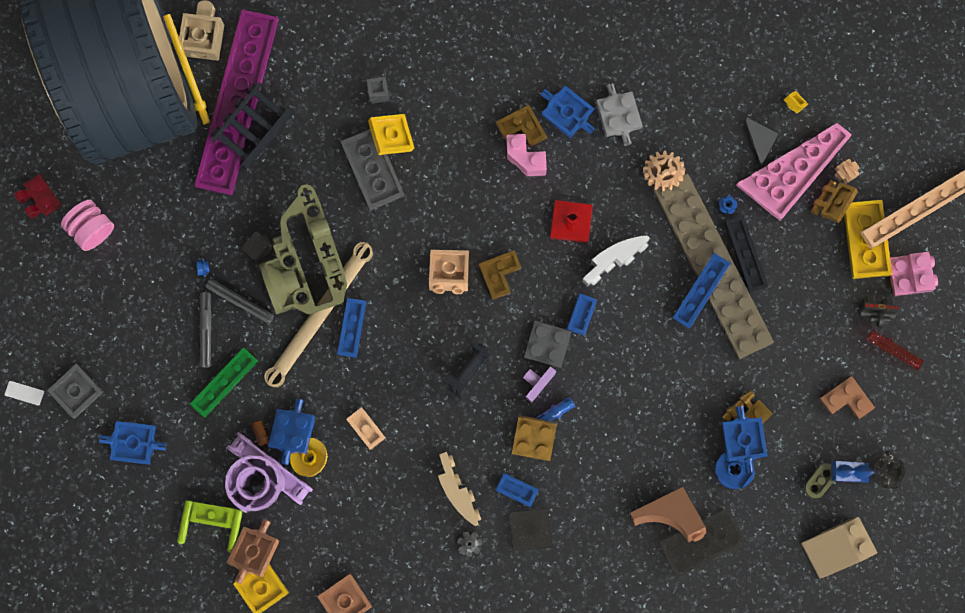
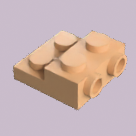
M431 250L429 290H433L437 294H442L444 291L462 294L464 291H468L469 251Z

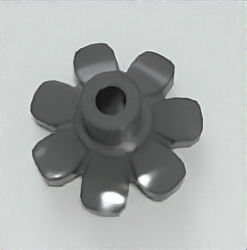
M464 532V538H458L457 543L461 545L458 550L461 553L466 551V556L468 557L472 556V552L478 554L480 552L478 546L482 545V540L477 539L478 534L476 532H473L471 535L469 532Z

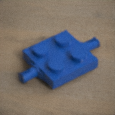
M564 86L554 96L546 89L541 93V96L549 101L547 108L542 112L541 116L566 136L571 138L581 128L589 134L595 130L587 122L594 108L567 86Z
M295 399L293 410L277 409L268 447L279 449L283 452L281 464L289 465L291 454H307L315 416L301 412L304 402L301 399Z
M744 406L735 407L737 419L730 422H722L727 462H744L745 473H753L752 461L757 458L768 457L762 417L745 418Z
M116 421L112 436L100 435L99 437L107 439H99V443L110 444L111 446L110 460L150 465L154 449L165 451L166 447L159 446L167 445L163 442H155L156 426Z

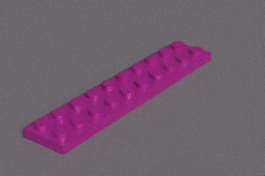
M247 10L241 11L196 178V188L233 195L241 165V157L220 140L213 144L211 142L213 137L210 135L217 127L221 129L225 124L223 119L229 112L231 114L237 109L234 107L241 98L245 100L249 95L247 90L252 84L257 85L259 82L262 84L279 22L278 17ZM253 96L247 103L254 111L258 99ZM241 111L235 120L250 131L253 119ZM229 125L223 134L241 149L245 150L247 138Z

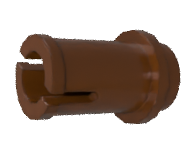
M263 421L252 423L251 427L256 438L255 444H258V447L268 444L270 437L266 434Z

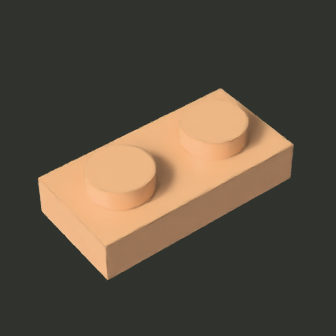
M362 407L346 419L370 450L386 438Z

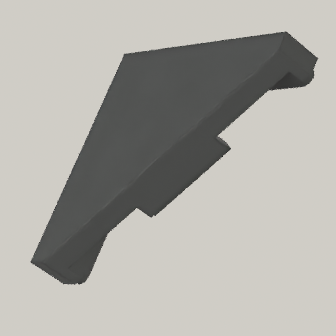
M747 118L745 123L750 133V139L756 151L759 164L762 165L778 133Z

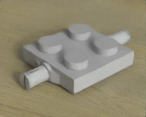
M608 84L606 87L609 96L595 102L606 137L613 135L622 136L624 146L632 144L629 133L643 127L633 92L616 94L614 84Z

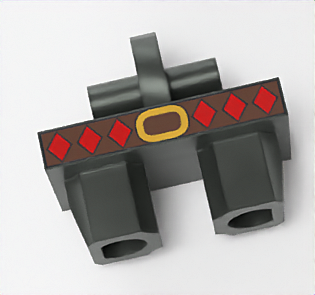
M866 296L860 310V317H868L870 321H876L877 327H882L884 322H890V319H895L896 313L900 311L899 305H895L894 298L892 297L883 298L882 304H876V297Z

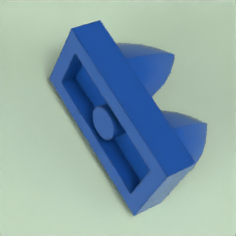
M831 461L832 481L868 483L869 476L874 473L869 468V463Z

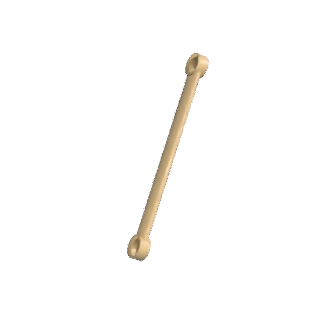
M365 242L358 243L354 247L353 255L343 267L347 288L365 262H368L373 256L371 246ZM363 246V248L360 250V252H359L358 255L356 256L357 250H358L360 247ZM369 248L370 255L365 259H361L362 254ZM336 277L333 287L341 290V286L344 283L339 282L338 277ZM329 288L316 306L333 301ZM333 307L309 315L275 365L266 371L265 381L269 386L279 387L284 383L285 375ZM276 370L268 381L269 374ZM281 373V381L278 384H272L275 377Z

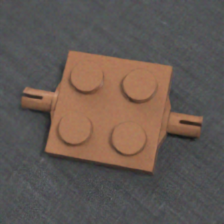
M263 519L259 530L243 527L227 561V564L239 570L234 580L236 583L242 585L246 574H254L263 578L279 543L278 539L266 534L271 522Z

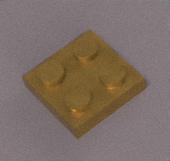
M519 415L512 454L550 461L557 422Z

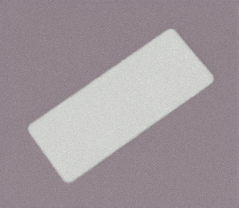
M9 381L5 396L35 405H40L44 394L42 390Z

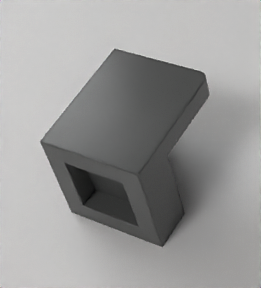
M386 77L367 79L371 104L390 101Z

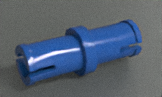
M568 396V398L560 403L551 405L550 409L536 417L553 421L557 417L558 419L561 418L562 414L576 406L570 396Z

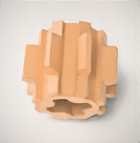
M848 159L835 168L837 171L835 176L839 181L843 180L846 184L860 175L858 172L860 168L855 161L851 162Z

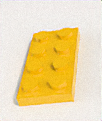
M882 200L852 202L844 214L852 279L892 275L888 239L870 249L860 234L885 218Z

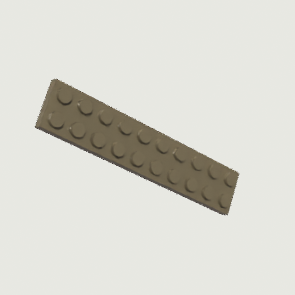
M688 174L684 175L683 181H679L678 187L672 185V190L668 187H665V191H662V187H659L657 190L654 189L653 192L697 279L714 253L731 263L708 300L738 360L773 344L774 341Z

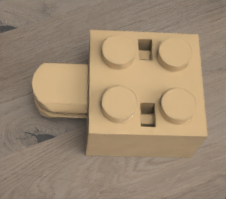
M204 0L199 2L196 15L183 13L179 39L186 57L219 61L224 24L221 18L214 17L215 8L210 1Z

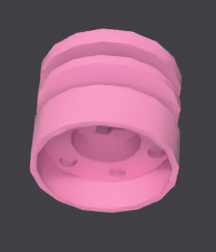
M86 200L76 205L65 215L61 222V227L71 237L75 236L74 241L82 250L88 251L101 244L111 234L114 224L105 214H101V210L96 207L92 200Z

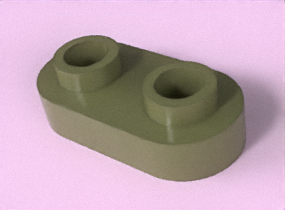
M831 464L820 465L805 483L804 491L808 497L820 498L834 482L832 481ZM824 470L829 472L828 477L823 476ZM812 485L817 487L816 492L811 491Z

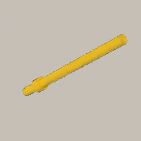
M165 15L163 18L193 95L195 109L199 111L203 125L208 124L210 119L206 111L205 100L203 101L171 15Z

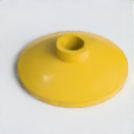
M310 438L307 454H291L290 462L293 470L305 477L318 474L326 464L327 450L321 441ZM314 456L313 460L310 462V457Z

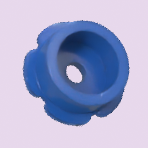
M725 196V198L719 200L721 212L725 214L735 212L737 201L732 196Z
M204 258L196 260L198 276L203 275L205 277L206 273H209L208 261L204 262Z

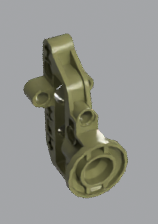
M302 185L298 189V197L281 217V236L273 238L275 244L273 247L277 257L259 263L276 314L295 308L310 315L342 304L347 288L345 273L320 201L312 186ZM303 191L312 192L309 195L310 201L313 202L315 200L316 203H309L304 206V204H307L305 196H301L304 194ZM314 207L318 210V215L310 217L307 211ZM301 214L304 215L333 301L320 306L314 305L287 228V221ZM323 244L331 247L329 249L331 257L327 258L325 252L320 251L323 248ZM285 257H293L294 264L289 267L285 266L283 262ZM337 276L339 282L344 283L341 286V290L333 287L335 279L332 277ZM300 292L307 295V300L304 303H299L296 300V296Z

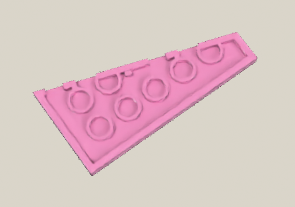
M836 123L816 137L806 141L801 146L740 181L736 186L780 221L852 134Z

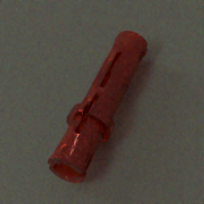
M872 330L867 337V341L880 347L881 351L890 353L915 368V370H919L924 362L923 359L918 358L892 342L891 338L887 339L875 332V330Z

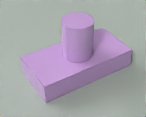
M552 367L542 377L538 376L531 369L523 377L534 386L526 396L529 402L532 403L556 374Z

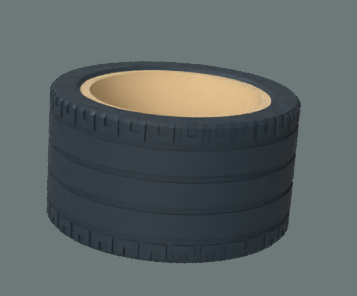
M18 0L28 45L43 86L67 134L87 161L93 164L102 163L109 159L132 153L133 151L154 146L156 143L160 144L178 138L180 135L184 136L195 132L197 117L193 98L163 18L165 14L159 0Z

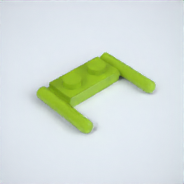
M185 500L177 542L179 544L185 543L189 521L231 528L227 551L231 553L237 542L243 511Z

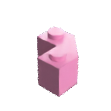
M526 134L507 135V159L512 164H515L526 176H545L547 170L546 151L526 152Z

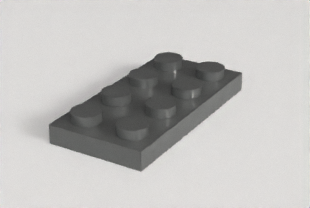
M371 129L341 141L370 211L405 196L388 155L377 154Z

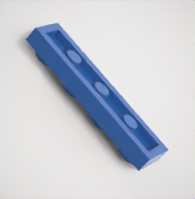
M714 253L673 319L691 328L731 263Z

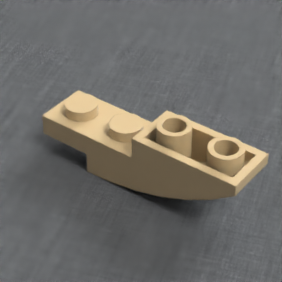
M447 452L439 454L445 473L438 475L447 497L466 520L474 526L479 525L478 521L481 520L478 509L474 510L472 502L475 499L472 490L468 491L467 487L459 489L458 486L462 484L459 475H454L452 467H455L452 455L448 456Z

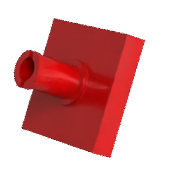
M555 200L550 238L588 243L593 205Z

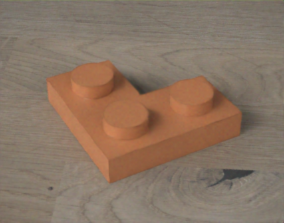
M852 376L820 398V401L830 414L835 413L847 404L857 419L862 418L875 408Z

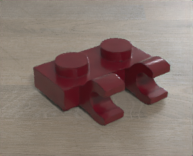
M40 174L24 183L25 190L14 194L21 204L31 197L34 199L36 204L24 210L31 219L41 212L47 216L62 206Z

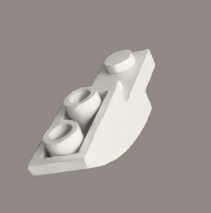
M648 236L634 237L607 248L592 259L591 264L595 268L583 278L582 282L587 287L590 284L594 286L601 279L600 275L604 271L608 273L615 267L614 262L619 267L623 264L627 266L635 259L633 255L637 251L641 253L649 246L647 242L650 238Z

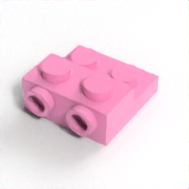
M929 252L890 258L892 268L890 280L893 296L931 292L936 289L935 286L938 285V278L936 274L933 275L932 271L935 261Z

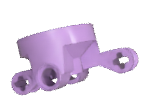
M240 432L237 433L233 443L226 447L233 454L241 458L230 467L226 475L225 488L228 498L243 512L260 511L268 508L277 500L281 491L302 505V500L308 492H312L313 489L286 470L278 461L264 453ZM259 471L265 476L266 481L263 490L253 495L246 490V487H249L251 478L258 475Z

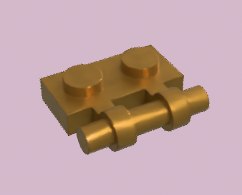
M830 180L822 188L820 197L814 201L811 213L818 215L819 211L822 210L821 215L823 218L839 223L858 191L856 188L841 182L834 188L836 182Z
M749 390L745 395L742 394L738 398L739 401L734 406H730L726 410L727 412L722 418L726 422L731 418L737 419L735 407L745 406L748 409L745 413V418L762 417V423L773 413L760 400L753 405L750 400L755 395Z

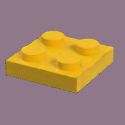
M405 114L371 117L368 120L378 155L413 151L414 145Z
M270 564L263 578L254 574H246L242 585L234 583V586L253 613H262L289 593Z

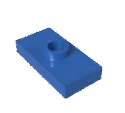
M579 293L567 330L585 336L597 299Z
M503 473L495 491L531 507L539 489Z

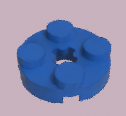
M725 452L717 459L714 473L724 487L740 489L750 484L754 478L755 470L753 465L754 472L745 473L744 462H727ZM738 465L739 474H731L730 466Z

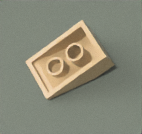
M852 517L801 543L819 579L877 554L859 517Z

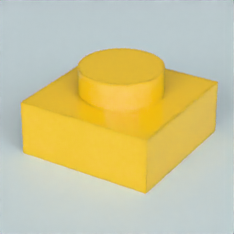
M797 91L792 92L784 99L788 108L796 114L808 105Z

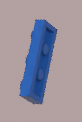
M347 298L337 355L357 358L366 301Z

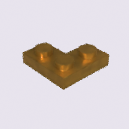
M529 105L496 122L505 140L507 135L519 132L526 134V141L530 147L547 139L544 130Z
M515 250L479 264L493 300L511 293L504 275L521 269Z

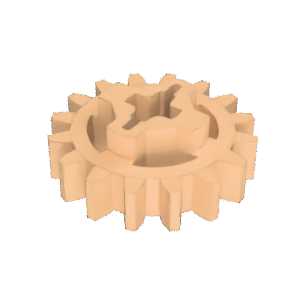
M666 151L663 152V155L656 152V157L650 155L649 161H645L644 179L648 180L649 186L654 184L655 190L659 187H662V191H665V187L672 190V185L678 187L679 181H683V176L685 175L684 162H680L679 156L674 158L673 152L670 155H667Z

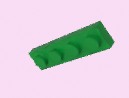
M243 347L190 405L203 417H206L255 366L258 360Z

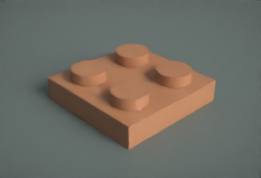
M349 574L317 596L328 613H364L373 607L352 574Z

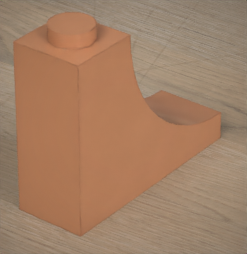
M683 487L630 513L635 526L646 522L665 523L680 531L688 542L692 540L698 541L706 534V527Z

